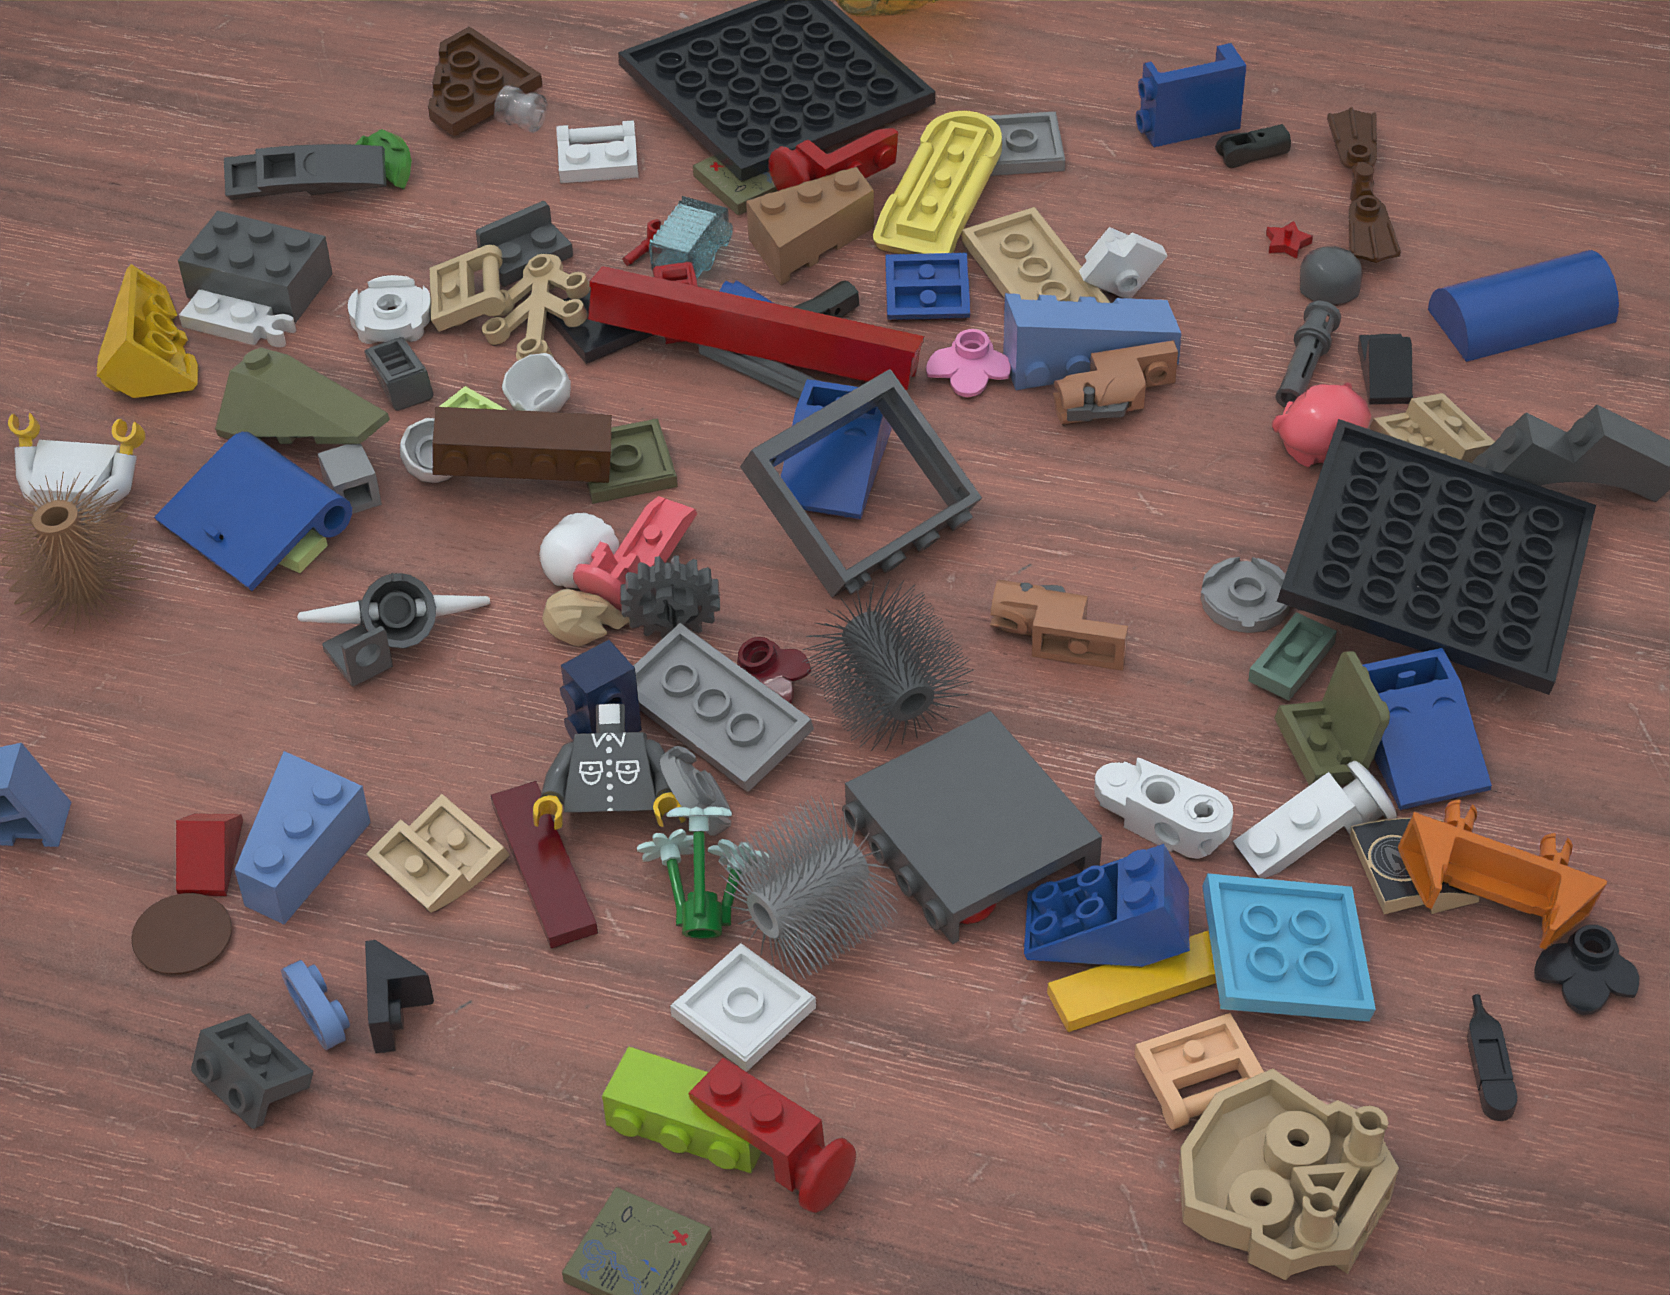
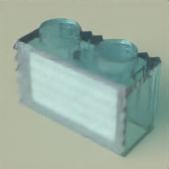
M682 196L678 206L675 205L674 211L672 210L671 215H668L664 225H661L656 235L654 234L653 240L650 239L651 270L653 271V268L656 266L691 262L694 266L696 280L703 270L709 271L713 266L717 250L720 246L726 247L732 237L733 226L729 223L728 208Z

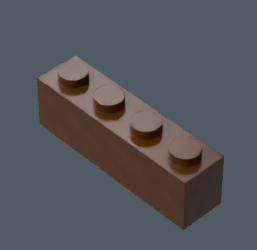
M435 407L432 443L433 475L609 483L612 415Z

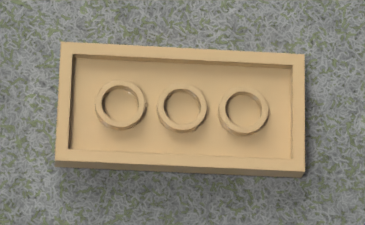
M1035 207L962 229V243L1004 298L1005 293L1020 294L1021 299L1037 300L1039 295H1055L1057 301L1078 302L1081 296L1095 297L1099 303H1110L1098 287L1083 281L1079 272L1082 266Z

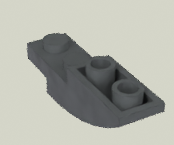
M351 144L293 145L255 149V154L225 157V196L230 200L303 191L308 192L310 195L386 187L385 148L382 146Z

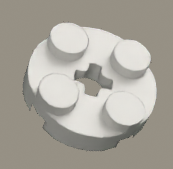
M389 275L378 277L368 281V289L362 291L359 295L357 289L351 294L348 301L350 322L352 327L358 332L359 340L366 344L387 342L399 337H403L407 342L417 341L424 335V327L431 320V298L429 291L424 286L423 290L415 286L414 279L406 276ZM388 307H396V309L388 310Z

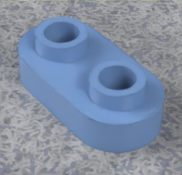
M302 960L282 968L281 974L287 990L321 1046L328 1050L344 1042L346 1038L343 1030L350 1027L348 1017L337 999L329 1002L324 995L327 992V987L318 968L314 964L307 967Z

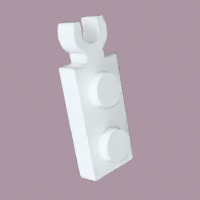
M200 289L179 314L183 328L255 345L260 338L267 339V342L274 347H284L286 341L283 331L293 334L296 331L294 318L287 314L273 316L272 307Z

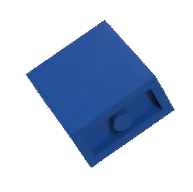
M1232 43L1217 46L1216 60L1211 63L1164 73L1158 72L1152 61L1143 63V75L1138 80L1141 106L1140 110L1136 112V123L1141 134L1145 133L1153 148L1240 129L1246 64Z

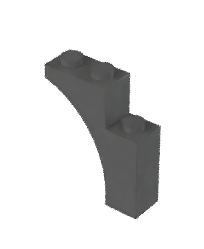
M1599 405L1594 406L1583 418L1578 419L1568 432L1525 412L1512 426L1507 427L1484 453L1479 454L1472 462V464L1538 486L1563 482L1599 483L1629 490L1654 502H1657L1670 490V440Z

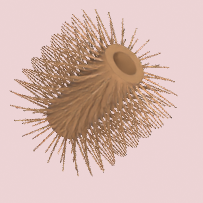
M80 473L76 480L75 478L73 479L69 493L67 487L65 500H63V495L62 500H60L63 474L59 498L57 481V500L54 501L48 481L47 486L51 502H48L43 490L42 493L46 504L34 489L44 504L41 507L32 499L29 501L23 497L38 508L36 511L28 510L25 507L21 508L11 502H3L32 514L33 517L0 514L24 521L0 525V528L15 530L0 536L17 531L22 532L0 537V541H9L0 546V553L8 554L2 558L0 565L12 567L3 578L18 580L8 591L24 592L14 604L34 600L20 615L47 603L45 608L39 613L42 616L60 602L56 612L50 619V621H53L56 614H59V611L63 607L65 608V604L68 602L70 603L69 608L59 627L60 630L63 622L65 624L69 610L70 621L72 604H74L76 614L74 634L78 608L81 627L80 604H83L86 618L88 616L91 628L86 603H89L93 613L94 610L91 602L100 612L93 601L95 599L100 606L96 600L98 598L114 614L107 605L113 609L115 608L99 597L100 594L107 600L109 599L104 594L111 598L115 597L125 603L133 602L116 597L103 589L138 592L141 590L123 588L111 583L148 579L121 575L147 566L127 564L142 556L141 552H127L138 542L136 539L124 538L131 532L132 526L119 525L128 517V514L124 512L114 513L118 509L117 506L112 505L115 503L104 505L118 490L105 495L107 496L106 498L87 508L89 504L101 499L98 498L91 502L93 497L106 483L78 502L81 494L87 487L85 485L71 502L68 501ZM88 498L82 505L76 508L78 504ZM108 505H112V506H109V507H106V508H104V509L99 510L101 507H105V506H108ZM107 508H110V509H108V510H106V511H104V512H102V513H100V514H98V515H95L97 512H100V511H102V510H105V509H107ZM114 518H118V519L109 521V522H107V523H104L105 521H108V520H111V519H114ZM116 520L119 521V522L116 523V524H114V523L108 524V523L113 522V521H116ZM26 523H29V524L32 525V526H4V525H15V524H26ZM8 527H25V528L20 529V528H8ZM121 533L124 534L123 536H121V537H119V538L113 537V536H116V535L121 534ZM23 534V535H21V536H19V537L4 538V537H9V536H15V535ZM15 543H20V544H18V545H15V546H11V547L2 549V548H4V547L13 545V544H15ZM21 557V559H17V560L8 562V561H10V560H13V559H16V558ZM128 568V569L113 571V570H115V569ZM130 570L123 573L115 574V572ZM105 579H131L109 582L105 581ZM41 591V593H38V594H36V595H33V596H31V597H28V596H30V595H32V594H34V593H36V592ZM49 597H51L50 600H48V601H46V602H44V603L38 605L39 603H41V602H43L44 600H46V599H48ZM59 597H62V599L51 606Z

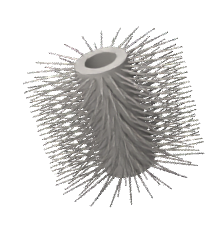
M833 801L832 805L839 827V835L833 824L831 811L829 815L824 804L832 823L833 831L829 826L828 817L826 821L820 806L818 808L815 803L826 827L819 821L816 809L814 813L812 807L807 805L819 824L818 828L814 823V818L812 817V822L806 808L805 810L803 809L806 814L805 817L811 822L815 834L811 827L807 826L802 811L801 815L798 812V817L804 825L800 824V821L798 824L792 813L791 817L798 825L797 827L800 829L803 839L798 834L797 828L796 831L794 830L788 817V819L786 818L788 821L787 825L794 831V838L789 834L785 822L783 824L781 821L780 825L787 832L785 835L790 838L791 844L785 839L783 830L781 833L779 827H776L778 830L776 833L784 840L786 848L781 844L780 838L779 840L777 839L772 826L771 828L769 827V833L777 840L781 852L772 843L769 833L767 835L766 832L762 831L770 841V846L773 848L775 855L769 850L767 843H764L762 837L760 840L763 842L769 857L764 853V850H761L756 838H753L764 859L763 862L756 854L752 843L750 845L747 840V845L754 852L758 862L757 864L753 861L749 850L747 852L743 845L744 854L750 859L751 867L742 857L739 848H736V853L742 858L748 871L747 873L736 860L733 853L731 854L745 878L728 860L729 865L740 877V881L745 886L729 871L728 873L748 894V896L730 883L743 894L737 895L747 898V901L733 894L731 895L745 902L748 906V909L732 908L749 911L752 916L751 919L738 924L754 920L755 924L753 926L757 925V928L752 936L758 928L763 932L761 955L766 935L769 937L773 967L771 938L774 939L775 956L777 948L785 974L777 945L779 942L785 955L787 967L789 964L795 979L796 976L786 956L785 947L789 952V956L795 962L798 972L802 974L792 950L800 959L801 965L803 963L808 974H811L804 964L798 949L808 959L813 970V968L815 969L814 964L808 958L804 946L813 955L815 963L817 961L818 964L820 962L814 954L816 953L812 951L810 943L816 948L817 954L818 952L820 953L823 961H826V959L818 949L814 938L819 942V945L823 946L828 959L833 956L824 947L819 933L828 942L831 952L833 950L834 953H837L830 944L826 932L831 935L833 943L834 941L836 942L839 950H842L840 947L841 943L834 937L831 931L832 928L835 934L837 933L840 936L842 943L845 941L840 935L835 922L844 931L847 941L849 939L850 942L854 943L846 931L850 933L851 930L854 937L858 933L850 926L846 918L847 916L851 923L855 924L860 937L862 935L865 939L851 911L860 920L862 928L864 926L865 930L870 932L862 922V918L857 911L858 909L863 914L864 919H867L873 930L874 926L872 923L877 922L867 903L869 901L885 924V918L877 910L878 907L873 903L869 895L880 904L888 916L887 911L890 913L874 895L876 893L872 892L869 887L873 888L886 901L882 896L884 894L875 889L868 881L869 878L886 891L873 880L879 879L869 876V873L889 883L891 882L870 872L868 866L889 867L867 864L864 857L878 852L875 851L863 855L862 851L864 849L859 850L868 835L859 847L853 843L857 818L851 840L848 839L844 806L846 838L843 837V817L840 828ZM801 825L807 829L808 835L802 830ZM887 902V904H888L896 913H898V912ZM863 906L871 913L874 922L865 914ZM842 921L847 924L849 931L843 927Z

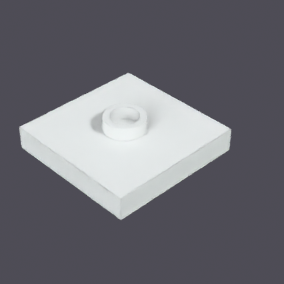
M740 943L671 1004L670 1007L672 1017L747 1072L816 1008V997Z

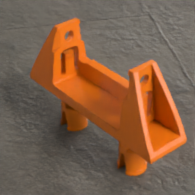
M1460 799L1453 800L1446 805L1444 822L1413 812L1398 844V850L1425 907L1432 909L1442 889V882H1446L1449 886L1528 914L1532 913L1543 917L1541 927L1543 934L1539 948L1547 949L1590 915L1607 884L1605 879L1568 867L1573 849L1572 842L1567 838L1560 853L1557 852L1556 833L1545 835L1541 839L1540 854L1537 856L1472 833L1474 822L1477 818V809L1472 804L1465 819L1461 818Z

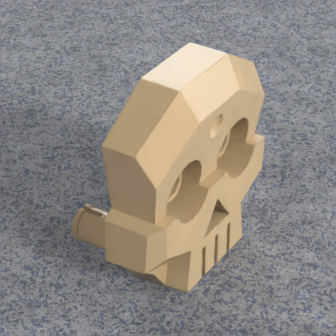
M1273 1068L1217 1092L1180 1149L1178 1171L1183 1223L1209 1241L1247 1251L1248 1263L1284 1280H1287L1293 1274L1318 1266L1334 1265L1348 1274L1359 1256V1252L1362 1251L1369 1235L1373 1232L1378 1220L1391 1201L1399 1170L1397 1163L1384 1142L1385 1130L1388 1127L1386 1114L1374 1106H1363L1355 1109L1339 1100L1327 1105ZM1290 1141H1301L1305 1145L1297 1147L1292 1145ZM1260 1199L1266 1201L1269 1205L1257 1206L1252 1201Z

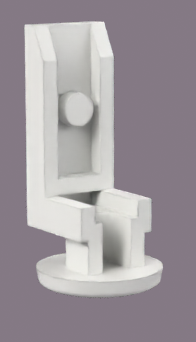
M1352 761L1346 765L1355 777V780L1341 788L1328 772L1233 842L1257 875L1264 879L1281 872L1342 827H1345L1350 835L1351 826L1373 822L1381 816H1384L1386 819H1396V810L1390 798L1374 776L1362 764Z

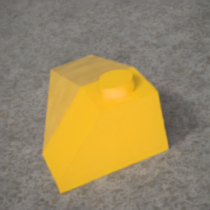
M132 264L126 269L98 355L96 376L110 390L114 392L121 391L131 398L191 391L198 383V363L194 355L186 354L183 346L188 339L185 332L177 330L173 320L177 316V312L164 284Z

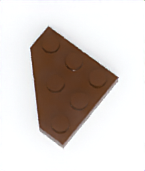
M469 26L440 42L438 51L439 62L435 67L432 83L433 94L428 104L430 121L454 137L543 87L541 73Z

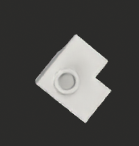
M1109 227L1085 255L1086 263L1079 272L1083 281L1122 298L1132 299L1166 259L1167 254L1163 246L1133 232L1127 235Z

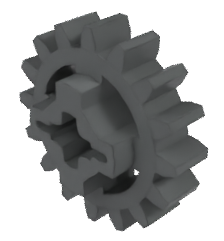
M674 555L669 563H664L660 556L655 557L654 566L651 567L640 562L638 563V574L627 572L625 575L626 584L620 586L622 616L629 617L632 629L643 625L645 636L658 631L661 634V639H663L679 623L688 629L700 633L702 632V622L712 624L715 621L714 612L720 611L718 579H712L709 567L698 571L697 560L695 559L690 560L685 565L680 564V558L677 555Z

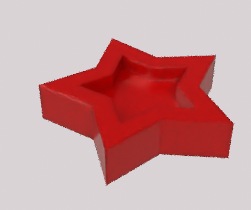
M1294 221L1284 227H1267L1266 235L1271 240L1269 253H1286L1297 259L1299 249L1312 244L1313 236L1299 231Z

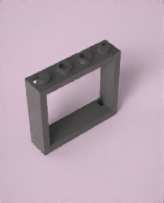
M891 369L755 447L740 466L832 598L844 590H847L850 595L857 592V588L859 591L872 581L870 574L880 568L884 573L893 570L906 560L907 557L904 553L916 547L918 552L925 550L941 537L938 532L947 526L952 531L959 529L973 518L970 511L982 499ZM878 407L948 507L846 570L774 467L873 408Z

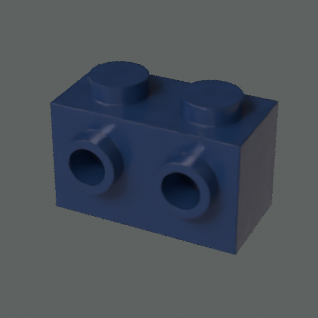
M610 640L561 664L563 686L560 687V694L566 705L568 715L564 719V724L572 740H574L575 734L596 733V705L625 704V733L642 731L635 667Z

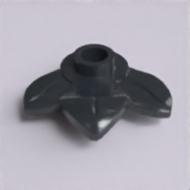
M1590 924L1582 926L1569 937L1567 943L1552 944L1547 949H1544L1538 957L1534 969V977L1537 981L1561 984L1562 995L1567 1005L1581 1015L1593 1014L1599 1011L1606 1004L1610 992L1617 996L1634 998L1639 988L1640 977L1635 965L1619 955V948L1614 935L1600 925Z

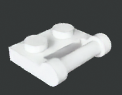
M634 120L622 121V125L576 129H569L568 125L556 126L560 183L638 178ZM609 142V143L586 144V145H583V144H585V143Z

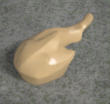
M571 589L560 590L547 599L542 617L545 627L553 636L577 647L605 636L607 631L603 628L602 624H606L614 629H620L624 625L630 624L629 617H623L622 611L616 609L607 600L595 594Z

